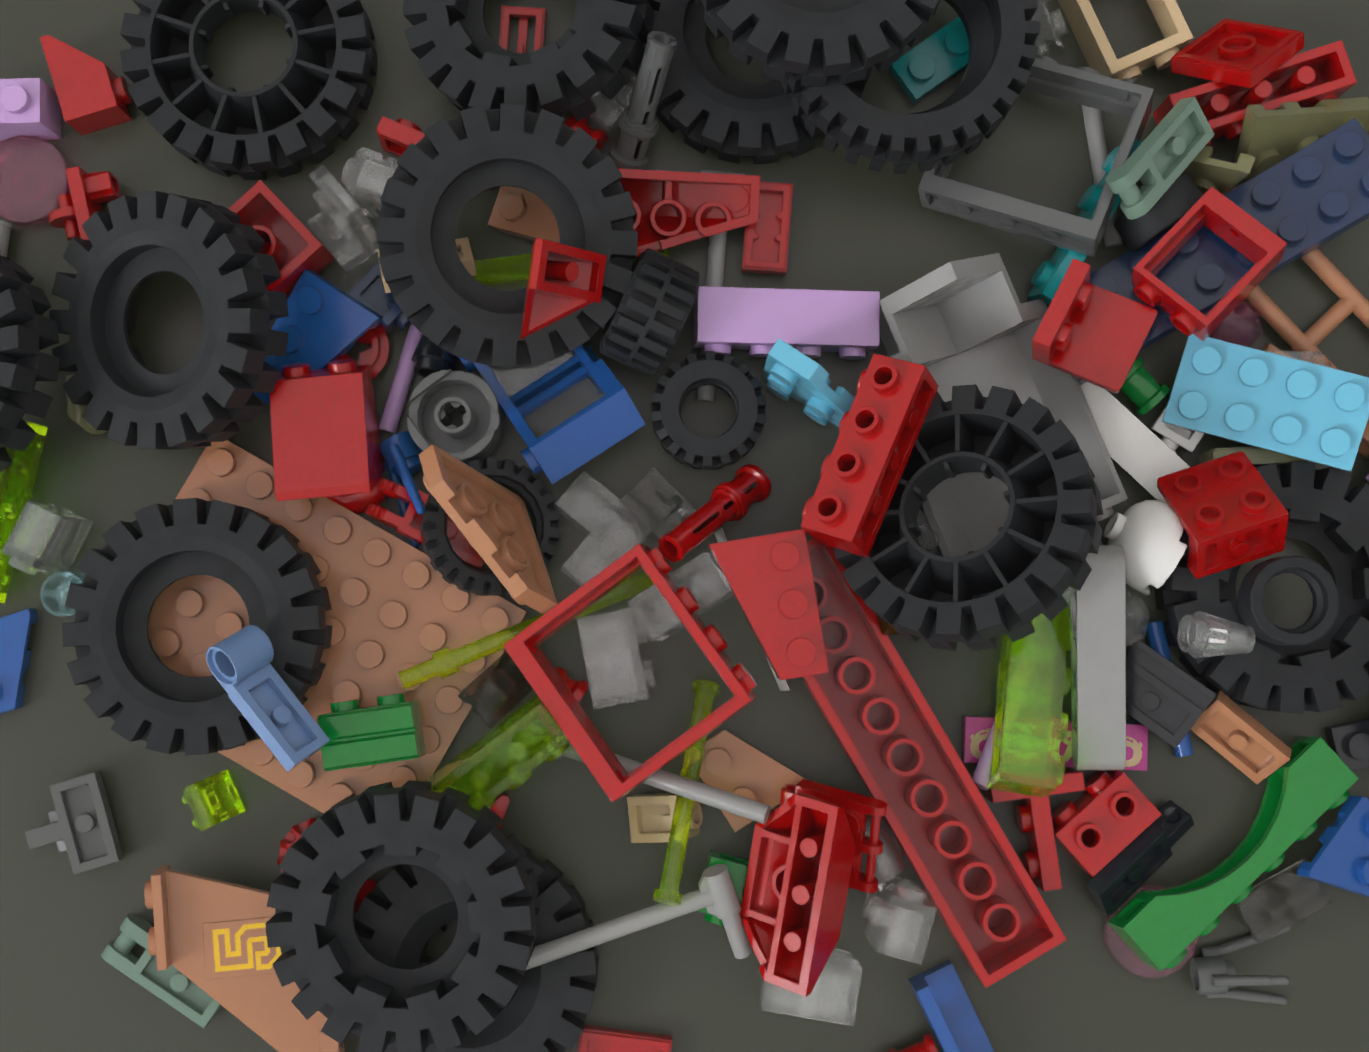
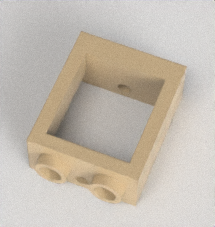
M1057 0L1089 67L1097 70L1103 76L1119 80L1131 78L1136 81L1143 75L1141 71L1155 65L1157 70H1162L1171 66V57L1185 48L1194 38L1176 0H1146L1165 39L1117 59L1089 0Z

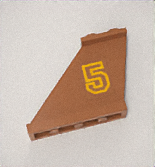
M170 864L160 865L153 872L151 880H147L145 883L144 898L146 908L153 909L154 927H150L148 931V951L150 956H156L157 971L167 970L170 965L174 966L278 1052H345L344 1041L340 1044L321 1032L328 1018L317 1011L307 1020L291 1002L300 991L296 983L292 982L283 987L280 984L272 964L282 954L280 947L268 948L265 923L275 915L276 910L275 908L267 907L269 891L171 870Z

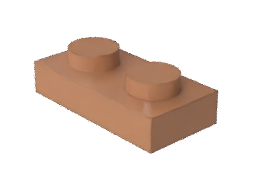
M1218 691L1215 698L1190 730L1254 783L1259 784L1291 759L1292 749L1222 691Z

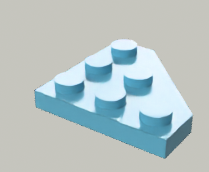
M778 338L768 353L761 378L768 381L765 388L782 400L788 401L791 396L805 405L803 412L817 423L825 426L829 421L839 428L843 415L850 411L855 399L843 387L838 386L836 391L832 390L829 387L831 380L828 376L830 374L820 364Z

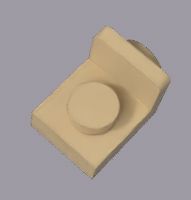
M674 793L635 794L627 797L631 843L682 842L699 835L703 819L702 807L699 802Z

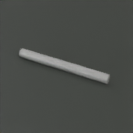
M1081 105L1094 184L1097 185L1106 173L1101 167L1108 156L1102 115L1099 109ZM1117 209L1108 221L1103 234L1105 248L1123 245L1122 237L1114 227V223L1119 219Z

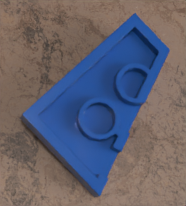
M304 269L287 300L289 316L277 318L271 330L289 333L286 356L266 355L265 362L281 373V367L298 363H309L310 370L325 369L328 367V362L336 360L340 355L344 356L356 345L355 342L369 329H374L378 326L383 316L313 270ZM254 392L259 399L270 405L269 393Z

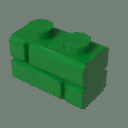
M405 693L376 697L378 706L359 708L358 699L330 703L331 712L320 714L317 719L318 725L330 739L321 749L324 770L332 771L417 759L424 756L425 744L418 700L406 702Z

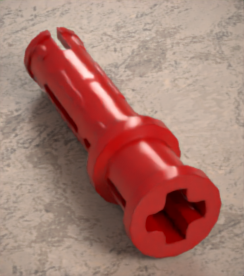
M743 465L737 470L733 480L720 483L713 489L711 500L659 539L658 544L662 554L672 562L681 561L687 553L707 539L727 521H739L748 513L749 506L754 502H763L770 496L772 487L768 475L756 465ZM756 482L757 486L750 489L749 486Z

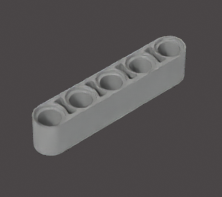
M1100 545L1098 554L1088 553L1086 561L1092 571L1081 590L1078 591L1071 587L1072 759L1076 771L1124 770L1126 763L1125 555L1122 545Z

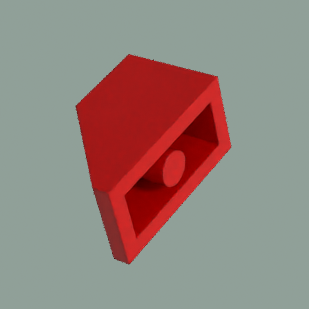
M50 35L40 37L63 118L69 126L83 136L133 120L128 104L133 103V98L127 88L129 85L123 76L118 77L105 63Z

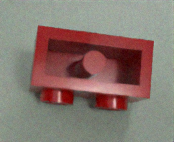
M1100 770L1085 783L1086 792L1075 802L1071 800L1064 802L1051 814L1055 841L1082 871L1092 877L1162 815L1124 772L1118 770H1109L1108 772Z

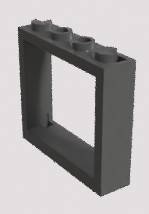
M1036 55V59L1029 69L1031 74L1023 88L1024 90L1131 118L1110 172L1123 165L1136 150L1152 111L1154 89L1134 84V79L1131 78L1119 80L1103 76L1100 72L1090 67H1078L1076 69L1058 64L1050 57ZM941 158L937 160L932 170L925 171L918 187L922 207L1095 257L1119 195L1112 193L1108 184L1105 183L1090 220L948 179L947 177L953 163L944 166Z

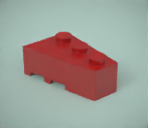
M799 529L709 544V549L721 569L777 678L786 680L828 673L829 669L805 530Z

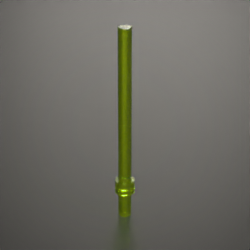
M646 572L630 577L573 620L656 586ZM539 614L450 651L449 647L431 653L433 658L398 672L404 689L439 675L441 679L458 673V667L505 649L503 646L505 643L544 614Z

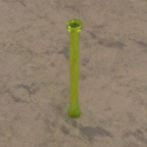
M695 680L693 682L692 692L696 696L690 728L711 714L713 699L719 696V684L709 680ZM706 737L685 751L681 776L699 781ZM680 795L676 797L660 888L654 889L653 894L654 901L668 905H681L682 894L678 891L695 803L694 800Z

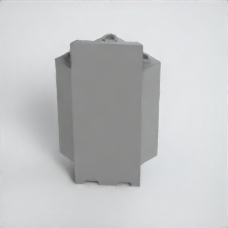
M999 253L950 261L879 300L881 306L879 335L888 357L925 365L939 385L937 391L944 402L952 400L953 386L974 384L977 385L983 397H988L992 386L1014 390L1022 404L1031 397L1050 410L1055 422L1061 419L1080 446L1095 476L1093 479L1101 495L1103 515H1098L1097 521L1113 516L1115 513L1112 506L1128 499L1077 377L1032 359V339L1048 308L1043 298L1020 303ZM968 472L958 474L954 478L950 477L931 490L927 495L926 502L923 501L922 507L943 557H959L968 555L970 551L976 552L988 545L999 534L998 529L1000 526H1004L1010 507L1003 495V492L1008 490L1004 482L994 476L991 479H987L983 473Z

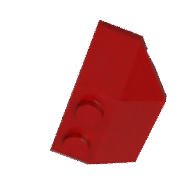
M797 793L789 798L787 802L773 810L769 814L766 824L758 822L754 828L740 917L751 948L761 965L759 970L763 981L805 997L811 994L840 938L856 848L842 805L803 793Z

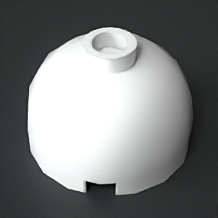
M1160 500L1139 502L1130 506L1124 514L1116 512L1107 523L1103 534L1104 537L1109 539L1107 545L1123 546L1126 584L1145 595L1151 594L1149 585L1158 589L1165 583L1187 548L1186 544L1179 541L1184 528L1178 516L1168 503Z

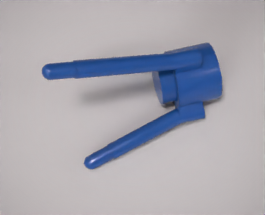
M409 431L399 432L387 438L379 445V450L385 460L383 466L390 481L402 486V479L416 512L423 514L425 513V507L411 476L422 469L419 454L423 450L414 442ZM396 499L400 515L404 517L409 507L408 503ZM408 538L410 545L415 548L419 547L418 542Z

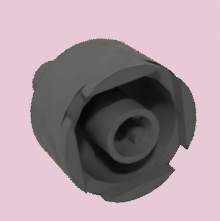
M440 370L432 373L415 387L409 400L407 427L414 442L423 451L434 444L465 464L476 459L484 460L490 456L498 447L506 430L504 410L498 402L496 395L483 379L469 372ZM454 410L464 414L462 416L464 423L458 428L451 424L452 418L450 413Z

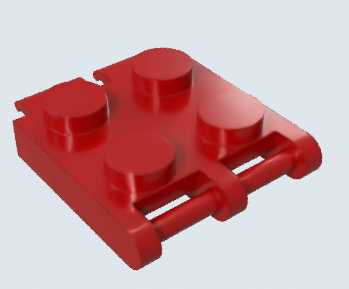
M802 779L797 785L785 784V788H781L780 806L797 793H803L843 806L856 844L849 888L865 893L877 892L879 880L875 877L877 855L882 853L883 842L879 840L881 817L886 815L887 803L806 779ZM867 814L872 815L870 836L865 835ZM863 853L867 854L865 874L861 873Z

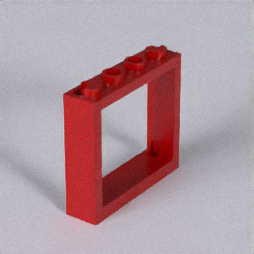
M639 543L503 645L611 802L624 797L757 699L751 690L757 686L751 674L742 663L739 662L737 665H733L723 651L729 647L723 635L712 623L707 627L696 614V611L701 606L694 595L685 585L678 589L668 575L673 570L668 559L659 548L655 547L653 550H650L648 546ZM643 568L734 694V697L628 774L538 645Z

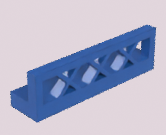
M950 960L908 979L942 1052H994Z

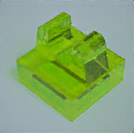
M224 770L182 789L184 792L182 802L183 804L189 803L195 817L191 822L195 828H200L201 831L246 811L228 770Z

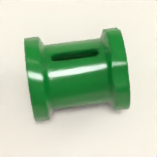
M1139 356L1136 358L1121 391L1137 406L1136 413L1141 417L1156 406L1170 392L1171 388L1167 384L1161 385L1143 367L1144 360Z

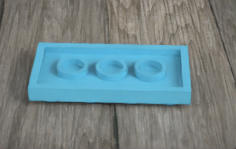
M1192 334L1187 338L1162 422L1341 470L1352 471L1369 418V377L1210 337L1202 341Z

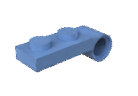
M248 625L210 647L206 652V661L211 673L228 693V697L285 770L289 772L322 749L330 739L270 664L274 657V650L268 636L259 627Z

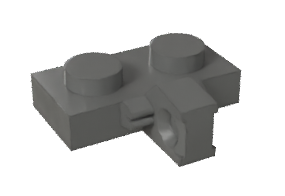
M100 771L49 786L55 806V811L48 812L51 824L25 831L29 850L56 842L58 852L67 850L73 875L124 859Z

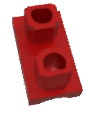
M79 166L67 168L65 171L71 194H61L58 196L60 208L48 214L49 223L55 228H65L67 240L69 241L72 238L89 240L82 225L96 211L103 212L101 203L113 201L121 197L117 177L109 171L88 174Z

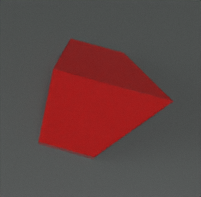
M536 238L532 246L520 340L593 302L601 303L607 255Z

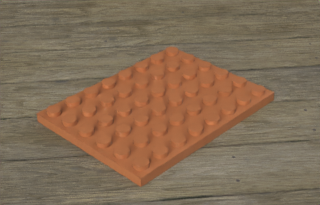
M228 439L224 442H211V447L205 448L175 499L199 498L205 501H212L214 499L249 508L268 516V520L274 524L284 526L300 540L297 543L298 547L303 552L311 554L321 571L320 574L316 575L319 585L328 589L332 610L325 611L326 625L333 626L331 647L323 649L320 662L325 663L326 666L318 684L310 686L304 695L308 698L303 704L305 709L318 724V715L331 712L330 703L358 699L359 708L378 706L376 697L405 693L406 702L415 700L419 702L421 727L425 744V755L417 759L332 771L324 770L320 749L287 772L262 739L218 752L323 814L333 805L354 793L355 796L360 795L370 786L392 782L393 788L402 787L408 780L431 782L505 654L506 649L503 645L516 635L528 611L500 595L480 596L457 589L456 585L446 582L438 570H434L430 564L431 559L428 554L326 497L276 501L273 465ZM208 575L188 576L170 584L156 599L149 616V639L157 657L172 671L188 677H208L213 674L206 661L207 650L248 626L249 616L241 596L226 582Z

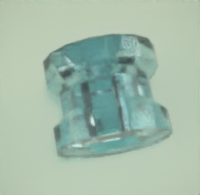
M63 571L49 576L42 584L40 592L44 608L55 616L75 617V609L64 607L70 584H82L86 574Z

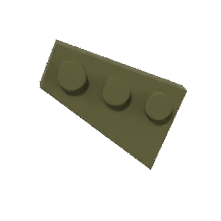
M1369 98L1327 99L1320 101L1314 107L1301 108L1297 102H1283L1277 110H1265L1262 104L1247 105L1234 163H1237L1240 153L1256 158L1249 175L1243 180L1259 175L1356 118L1368 134Z

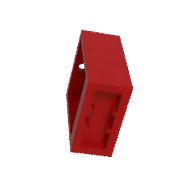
M1211 186L1133 268L1131 285L1134 286L1133 291L1142 302L1150 307L1158 305L1170 315V322L1181 333L1187 336L1194 334L1204 341L1281 261L1287 243ZM1203 225L1254 263L1251 269L1206 315L1155 276Z

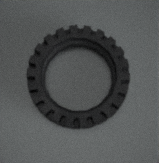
M485 458L484 460L476 459L467 462L468 466L498 484L515 491L528 505L534 521V532L547 568L549 561L555 556L558 548L556 543L561 535L558 521L561 518L559 509L555 510L553 503L556 500L552 492L548 493L544 488L546 483L540 477L535 478L531 475V469L526 466H516V462L505 459L499 461L497 458ZM430 494L424 506L425 513L422 514L423 519L420 529L421 536H423L424 543L422 545L425 554L429 555L431 559L430 564L434 570H438L446 582L456 585L457 589L466 593L471 592L480 596H496L509 593L492 571H481L466 564L453 551L447 536L448 514L433 495Z

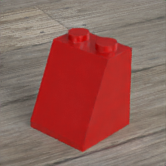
M341 359L328 362L327 369L310 370L309 363H298L281 367L282 373L279 376L273 393H269L276 501L370 493L385 471L383 466L384 459L379 450L381 439L370 364L356 366L355 359Z

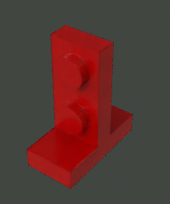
M1074 768L992 778L988 790H983L984 798L993 803L1021 799L1022 805L1016 806V819L1020 833H1026L1028 851L1022 854L1023 866L1030 878L1033 879L1034 885L1043 891L1062 889L1049 795L1085 791L1083 772L1076 771Z

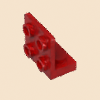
M1073 259L1032 339V359L1113 393H1119L1157 318L1158 312L1154 308L1089 283L1091 265Z
M1235 452L1157 479L1158 490L1176 513L1183 528L1189 535L1187 567L1195 579L1284 551L1289 513L1244 452Z

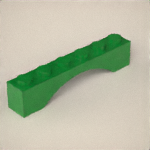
M1299 736L1289 746L1292 749L1291 759L1267 777L1266 789L1258 815L1246 837L1230 856L1208 873L1187 883L1165 889L1139 891L1107 922L1145 965L1162 972L1165 968L1170 969L1179 964L1186 956L1187 950L1185 948L1198 936H1205L1215 929L1220 922L1218 916L1230 904H1237L1244 900L1253 889L1251 884L1263 872L1267 873L1278 867L1285 859L1284 852L1295 841L1303 840L1315 831L1318 825L1316 820L1323 813L1338 807L1349 797L1350 792L1348 789L1359 778L1321 737Z

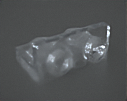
M322 165L308 174L318 190L311 196L321 212L309 219L307 224L344 271H349L379 251V246L376 242V232L361 207L325 166Z

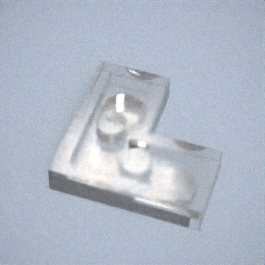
M585 471L579 475L554 506L555 510L559 509V513L587 535L585 540L561 568V571L580 587L638 543L642 544L654 529L653 525Z

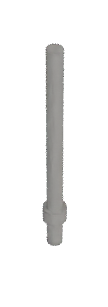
M518 721L513 723L510 730L511 739L538 747L541 754L556 759H561L564 756L584 763L563 731L551 727L545 731ZM615 754L628 774L643 764ZM662 769L643 782L644 784L762 824H766L771 811L770 805Z

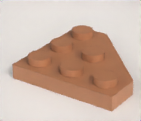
M434 444L421 452L419 459L424 473L422 479L426 489L433 495L467 538L470 545L478 552L504 585L511 597L518 604L527 605L542 614L555 607L558 602L525 502L521 497Z

